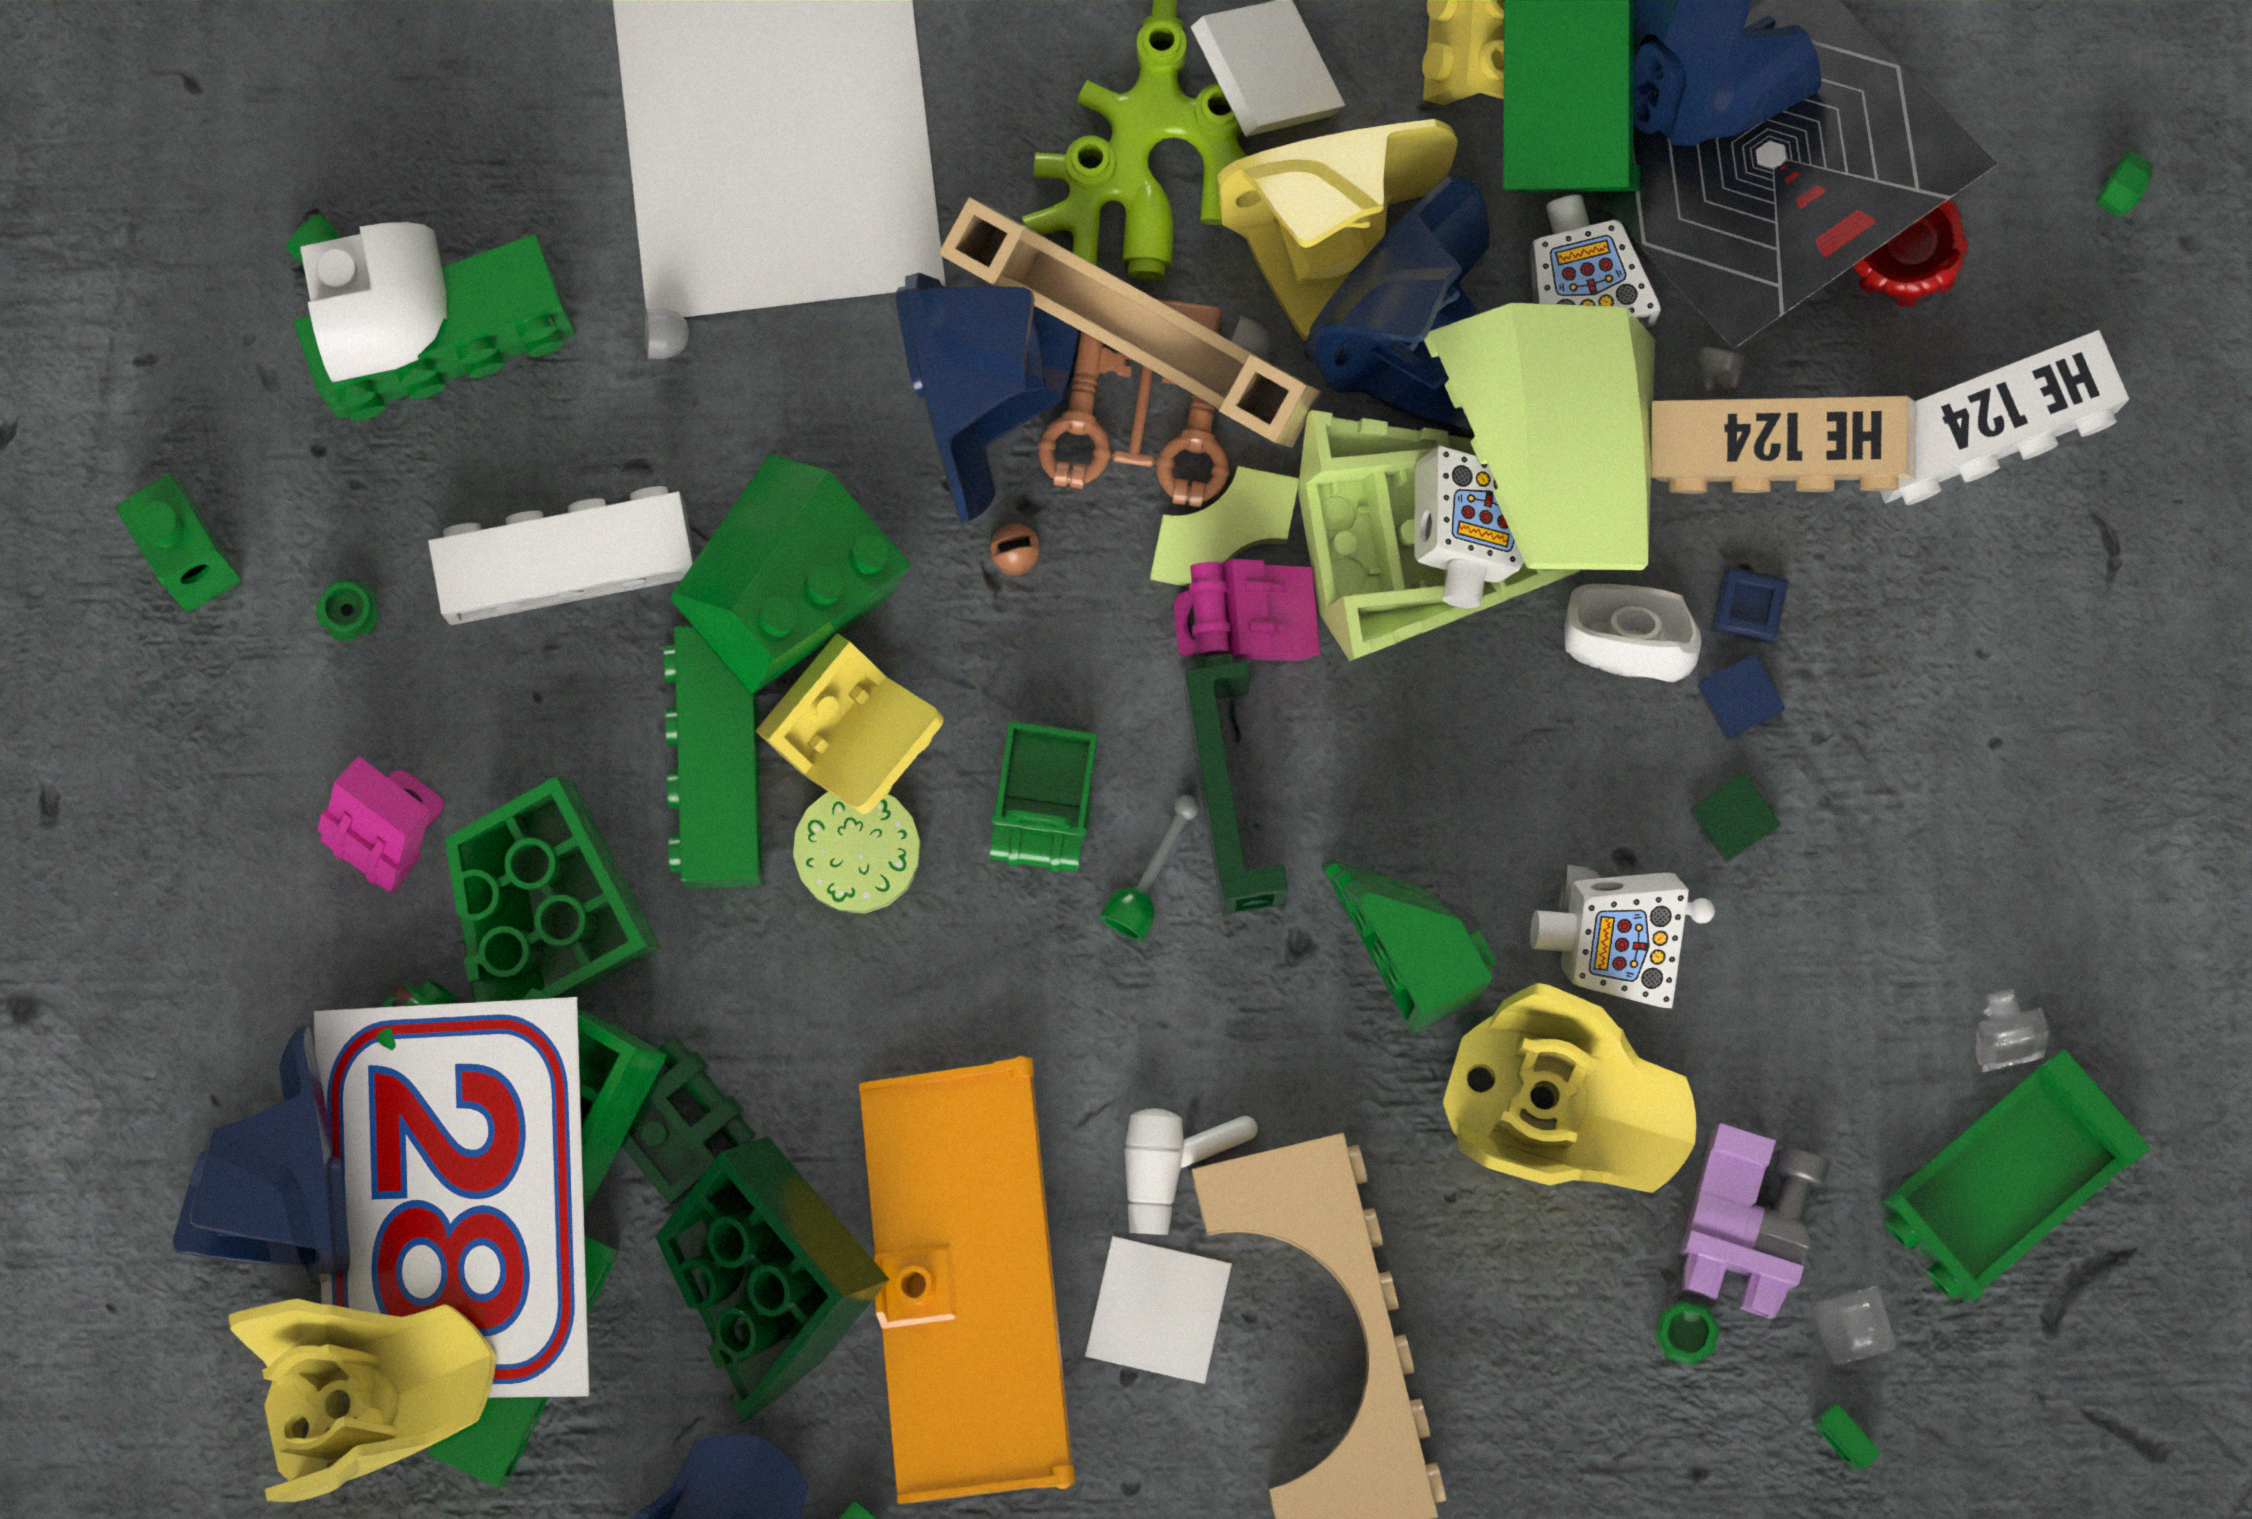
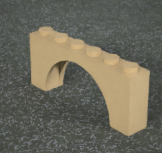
M970 197L938 253L994 286L1025 287L1033 291L1035 298L1034 306L1137 361L1218 409L1219 412L1275 443L1293 447L1306 424L1307 413L1315 408L1323 393L1003 213Z
M1339 1133L1192 1169L1191 1174L1206 1236L1237 1232L1259 1234L1284 1241L1304 1251L1325 1267L1342 1286L1355 1309L1363 1332L1366 1350V1374L1362 1398L1356 1415L1341 1441L1325 1459L1302 1476L1283 1485L1268 1489L1274 1518L1432 1519L1438 1517L1435 1503L1446 1501L1444 1486L1437 1462L1425 1465L1419 1439L1430 1437L1429 1426L1421 1398L1409 1400L1403 1376L1414 1373V1366L1406 1335L1394 1337L1388 1311L1399 1309L1390 1271L1378 1273L1372 1250L1374 1247L1383 1246V1241L1374 1207L1362 1209L1357 1185L1366 1183L1367 1175L1359 1145L1347 1147L1344 1133Z

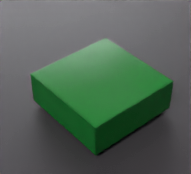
M1838 1404L1827 1405L1812 1419L1814 1422L1812 1425L1851 1469H1865L1882 1454Z

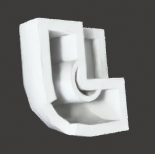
M396 222L359 227L361 234L300 247L311 301L307 303L312 326L325 369L332 382L389 371L418 360L417 356L436 338L443 319H447V292L435 233L426 225Z

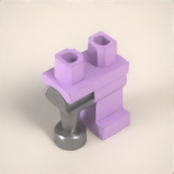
M1719 1123L1711 1131L1686 1232L1678 1253L1686 1256L1683 1266L1681 1290L1715 1300L1718 1297L1725 1270L1728 1269L1748 1276L1739 1308L1772 1319L1779 1311L1788 1289L1794 1288L1800 1283L1804 1269L1803 1264L1810 1244L1809 1233L1806 1226L1803 1225L1810 1187H1819L1825 1184L1831 1162L1808 1152L1782 1147L1775 1169L1780 1176L1785 1178L1775 1206L1771 1210L1756 1205L1766 1167L1769 1166L1776 1141Z

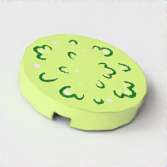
M827 792L806 809L795 830L793 857L801 881L818 901L839 911L866 914L889 906L908 890L919 867L921 841L913 817L897 798L888 794L873 810L866 814H860Z

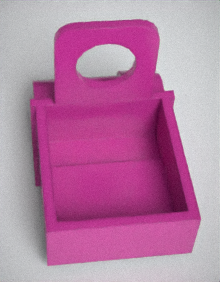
M1230 559L1222 563L1202 562L1190 566L1191 584H1189V590L1177 595L1174 602L1177 648L1182 656L1198 654V656L1209 657L1232 654L1234 659L1301 661L1320 655L1312 567L1264 565V560ZM1192 606L1194 607L1195 625L1192 626L1193 637L1188 629V615Z
M358 756L334 781L329 807L321 813L317 831L322 834L320 841L333 850L335 857L341 861L345 859L366 875V880L372 885L378 884L389 894H393L403 884L411 868L421 858L422 855L419 852L425 830L441 814L444 803L438 794L404 770H397L386 777ZM407 792L414 794L420 800V802Z

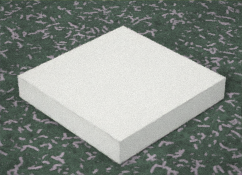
M1275 0L1205 15L1191 26L1245 137L1331 117L1346 106L1293 0Z

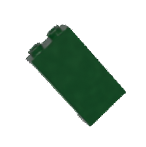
M1232 654L1201 658L1195 661V670L1185 671L1184 695L1222 916L1284 906L1288 894L1284 864L1245 871L1216 703L1217 699L1249 693L1251 678L1249 661L1235 663Z

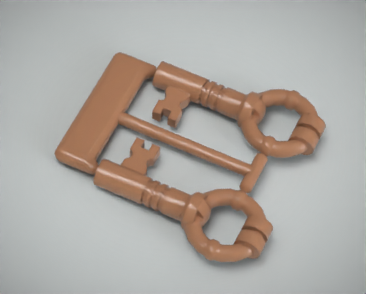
M1155 298L1219 334L1222 312L1219 308ZM1083 331L1080 332L1074 369L1075 377L1072 382L1074 385L1071 388L1072 392L1070 394L1068 411L1064 412L1062 417L1051 422L1037 442L1041 466L1054 479V485L1066 487L1067 484H1070V488L1082 490L1085 483H1089L1100 476L1112 454L1107 433L1093 416L1094 395L1097 391L1099 373L1114 371L1117 376L1131 378L1132 367L1125 366V362L1133 363V359L1121 352L1113 353L1110 349L1104 347L1103 342ZM1142 365L1129 452L1116 450L1112 454L1114 462L1152 467L1155 464L1160 485L1168 495L1173 497L1172 503L1185 505V502H1189V506L1201 508L1202 502L1208 501L1220 492L1230 476L1229 461L1225 450L1211 433L1214 417L1212 413L1215 407L1193 394L1191 396L1192 403H1190L1189 407L1191 410L1188 413L1186 429L1166 443L1155 463L1153 456L1140 454L1153 371ZM1162 376L1163 383L1175 384ZM1068 431L1074 435L1088 434L1091 437L1095 449L1092 453L1093 459L1088 466L1074 463L1072 469L1070 468V462L1055 460L1053 451L1056 449L1055 441L1060 434ZM1186 449L1193 453L1206 452L1211 457L1213 467L1211 468L1212 477L1207 484L1192 481L1191 487L1188 486L1189 480L1177 478L1175 480L1172 469L1175 464L1174 458L1180 451Z

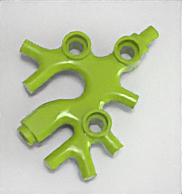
M1153 0L1152 16L1144 18L1143 27L1137 36V63L1140 71L1138 80L1131 90L1127 93L1118 94L1087 80L1079 94L1077 103L1100 113L1110 123L1112 128L1110 141L1107 142L1101 137L1089 135L1075 140L1069 146L1066 154L1035 152L1034 177L1064 180L1067 182L1070 192L1068 197L1062 202L1022 216L1023 225L1042 236L1060 230L1071 232L1073 235V253L1097 266L1101 208L1108 201L1120 202L1125 208L1122 262L1128 266V276L1139 280L1164 279L1166 268L1172 266L1174 219L1171 205L1163 188L1149 170L1148 164L1150 151L1155 144L1163 139L1178 138L1188 141L1197 148L1202 157L1204 168L1200 222L1208 225H1222L1219 215L1217 175L1230 163L1249 156L1238 143V137L1242 129L1219 83L1205 87L1199 93L1197 99L1187 97L1181 90L1178 75L1186 63L1187 39L1183 31V20L1176 18L1178 0ZM1158 40H1165L1172 46L1167 50L1159 51L1151 45ZM1217 104H1223L1231 111L1226 115L1219 116L1213 114L1210 108ZM1086 157H1096L1101 161V164L1096 168L1088 169L1083 167L1080 162Z

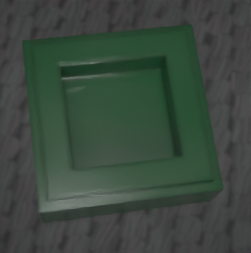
M1744 772L1690 809V813L1726 863L1781 825Z

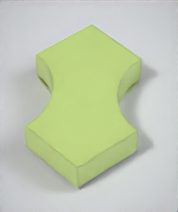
M1238 466L1235 477L1227 491L1211 506L1188 515L1171 516L1163 514L1150 580L1189 587V584H1191L1190 566L1202 562L1222 563L1234 558L1248 548L1261 544H1287L1299 478Z

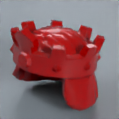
M1950 199L1946 200L1852 267L1861 277L1859 286L1869 295L1876 291L1896 299L1898 307H1914L1918 299L1937 291L1945 295L1955 285L1954 278L1962 267L1963 255H1968L1969 242L1963 235V227L1960 223L1962 215L1956 203Z

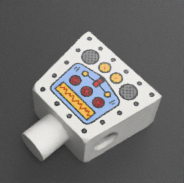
M1582 195L1565 196L1549 202L1546 205L1553 235L1534 240L1529 253L1533 303L1627 307L1644 327L1655 325L1661 311L1660 305L1622 223L1619 220H1610L1590 225Z
M1438 446L1419 459L1415 466V557L1421 564L1447 570L1442 598L1445 603L1460 608H1477L1481 605L1484 581L1493 583L1503 581L1519 571L1524 560L1493 494L1498 485L1489 465L1480 464L1475 455Z
M1654 873L1575 881L1571 886L1568 913L1535 910L1530 929L1532 949L1563 951L1561 959L1562 970L1572 984L1662 1008H1672L1689 889L1675 873Z

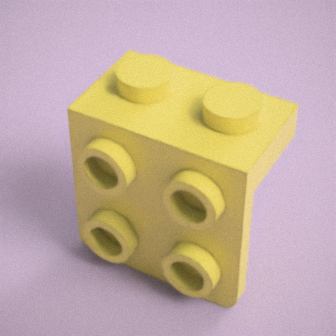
M1427 0L1429 27L1427 50L1422 62V71L1425 76L1423 100L1446 105L1478 93L1504 99V0Z
M836 633L755 732L801 774L860 814H866L873 810L888 795L893 784L917 755L930 744L933 736L942 726L944 717L935 707L886 677L849 640Z

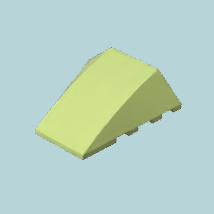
M1509 303L1429 331L1424 342L1431 357L1439 356L1449 380L1444 386L1454 408L1462 407L1475 435L1470 443L1479 463L1488 464L1498 488L1493 494L1527 569L1643 570L1648 565L1655 338L1627 307Z
M1310 410L1307 413L1298 495L1310 565L1313 568L1318 611L1349 661L1580 571V569H1527L1525 562H1523L1519 571L1499 583L1484 581L1481 605L1479 607L1460 608L1445 603L1442 598L1447 570L1421 564L1415 557V466L1419 459L1438 446L1476 456L1470 443L1472 439L1448 435V431L1423 428L1419 431L1388 426V422L1367 418H1362L1359 421L1332 417L1333 413Z

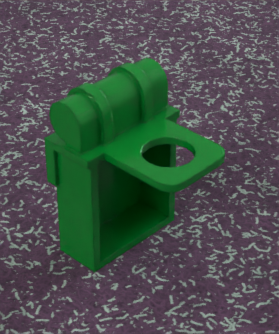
M1009 721L999 789H997L994 815L991 816L993 834L990 860L1008 862V866L1018 867V864L1049 868L1050 872L1059 873V870L1079 872L1083 840L1087 841L1092 802H1089L1098 734Z

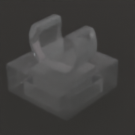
M2012 989L1987 995L1990 1008L1984 1010L1986 1021L1978 1024L1974 1047L1981 1072L2044 1058L2049 1028L2042 1008L2020 1013L2017 999Z
M1878 1285L1812 1304L1831 1367L1897 1348Z

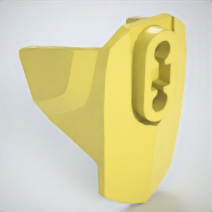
M1436 119L1363 128L1302 140L1236 160L1224 167L1217 175L1219 215L1222 225L1242 235L1247 240L1257 266L1280 306L1304 341L1307 340L1311 325L1328 300L1353 269L1385 236L1388 207L1395 203L1426 196L1447 177L1456 155L1458 144L1455 132L1448 124Z
M1542 983L1529 986L1503 1000L1493 1016L1481 1022L1462 1037L1442 1103L1450 1127L1457 1136L1459 1151L1492 1170L1549 1186L1577 1180L1606 1183L1653 1193L1679 1171L1689 1157L1696 1141V1111L1687 1077L1639 1058L1628 1042L1623 1029L1617 1026L1602 1007ZM1477 1068L1486 1070L1490 1074L1491 1079L1494 1080L1493 1087L1484 1092L1472 1090L1467 1081L1470 1071ZM1537 1087L1548 1089L1553 1096L1551 1108L1544 1110L1536 1107L1531 1100V1091Z
M296 1298L237 1311L228 1317L231 1331L264 1361L267 1368L262 1369L263 1377L272 1381L264 1407L277 1469L288 1481L264 1489L267 1501L296 1502L332 1492L348 1480L366 1475L408 1457L478 1422L486 1405L495 1374L497 1356L488 1341L463 1314L446 1304L406 1317H398L331 1304L323 1305ZM308 1422L309 1430L307 1436L304 1439L303 1428L304 1425Z

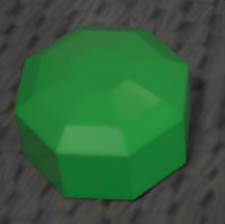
M2133 151L2130 153L2126 152L2095 198L2096 204L2115 217L2127 214L2139 203L2147 191L2153 175V164Z
M1681 1300L1659 1313L1653 1337L1666 1359L1692 1365L1714 1353L1720 1327L1709 1307Z

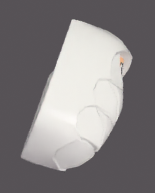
M1587 584L1577 587L1571 592L1564 625L1566 652H1569L1577 661L1591 667L1600 668L1609 673L1619 674L1620 676L1649 677L1672 683L1690 675L1696 666L1702 643L1701 633L1682 595L1650 587L1618 584Z

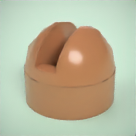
M1012 522L1002 525L994 532L990 540L989 550L992 562L1001 572L1008 575L1016 576L1029 572L1035 567L1040 557L1038 536L1033 529L1022 523ZM1029 538L1031 546L1016 548L1002 553L999 551L998 544Z

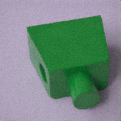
M172 474L164 476L115 507L160 583L187 613H190L242 581L183 481ZM199 565H206L197 575L182 579V576L190 569Z

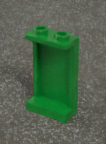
M1504 0L1503 189L1513 193L1640 191V165L1633 163L1634 0Z
M2063 1049L2052 1054L1879 1204L1889 1214L1883 1219V1223L1904 1248L1909 1250L1916 1245L1932 1265L1926 1269V1273L1945 1296L1952 1300L1959 1295L1964 1302L1974 1301L1985 1292L1983 1290L2118 1172L2124 1167L2133 1165L2151 1147L2070 1054Z

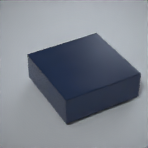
M1726 566L1711 631L1774 644L1777 639L1789 580Z
M1756 653L1709 676L1697 684L1727 741L1777 716L1786 709Z

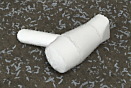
M1152 1108L1130 1115L1125 1141L1126 1149H1124L1127 1199L1129 1201V1233L1168 1235L1173 1209L1172 1203L1175 1198L1180 1169L1252 1140L1258 1132L1256 1121L1249 1116H1241L1183 1140L1182 1118L1175 1113Z

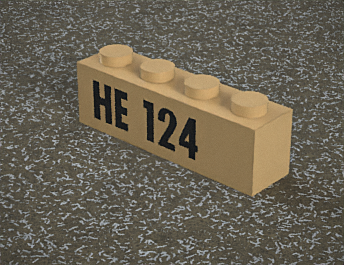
M1908 396L1652 401L1651 477L1661 482H1669L1670 493L1681 494L1707 493L1708 482H1732V491L1740 493L1770 492L1771 481H1796V491L1801 492L1834 491L1835 480H1860V490L1863 491L1899 490V479H1916V402Z

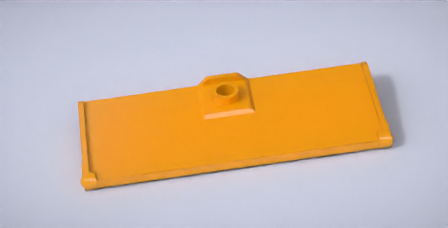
M1017 1056L1014 1059L995 1061L992 1064L859 1083L875 1250L874 1261L890 1279L875 1297V1307L883 1336L897 1502L899 1504L1029 1488L1057 1487L1059 1489H1067L1070 1485L1076 1484L1070 1445L1033 1078V1058Z

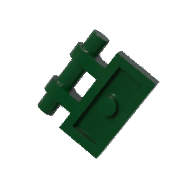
M676 1035L658 1048V1050L667 1054L664 1062L670 1070L657 1081L654 1080L621 1143L624 1150L670 1205H673L689 1192L717 1158L706 1143L719 1133H722L734 1148L749 1143L756 1136L755 1132L742 1118L745 1112L743 1107L734 1096L725 1097L705 1072L709 1065L697 1051L690 1054ZM684 1088L707 1114L693 1126L670 1100Z

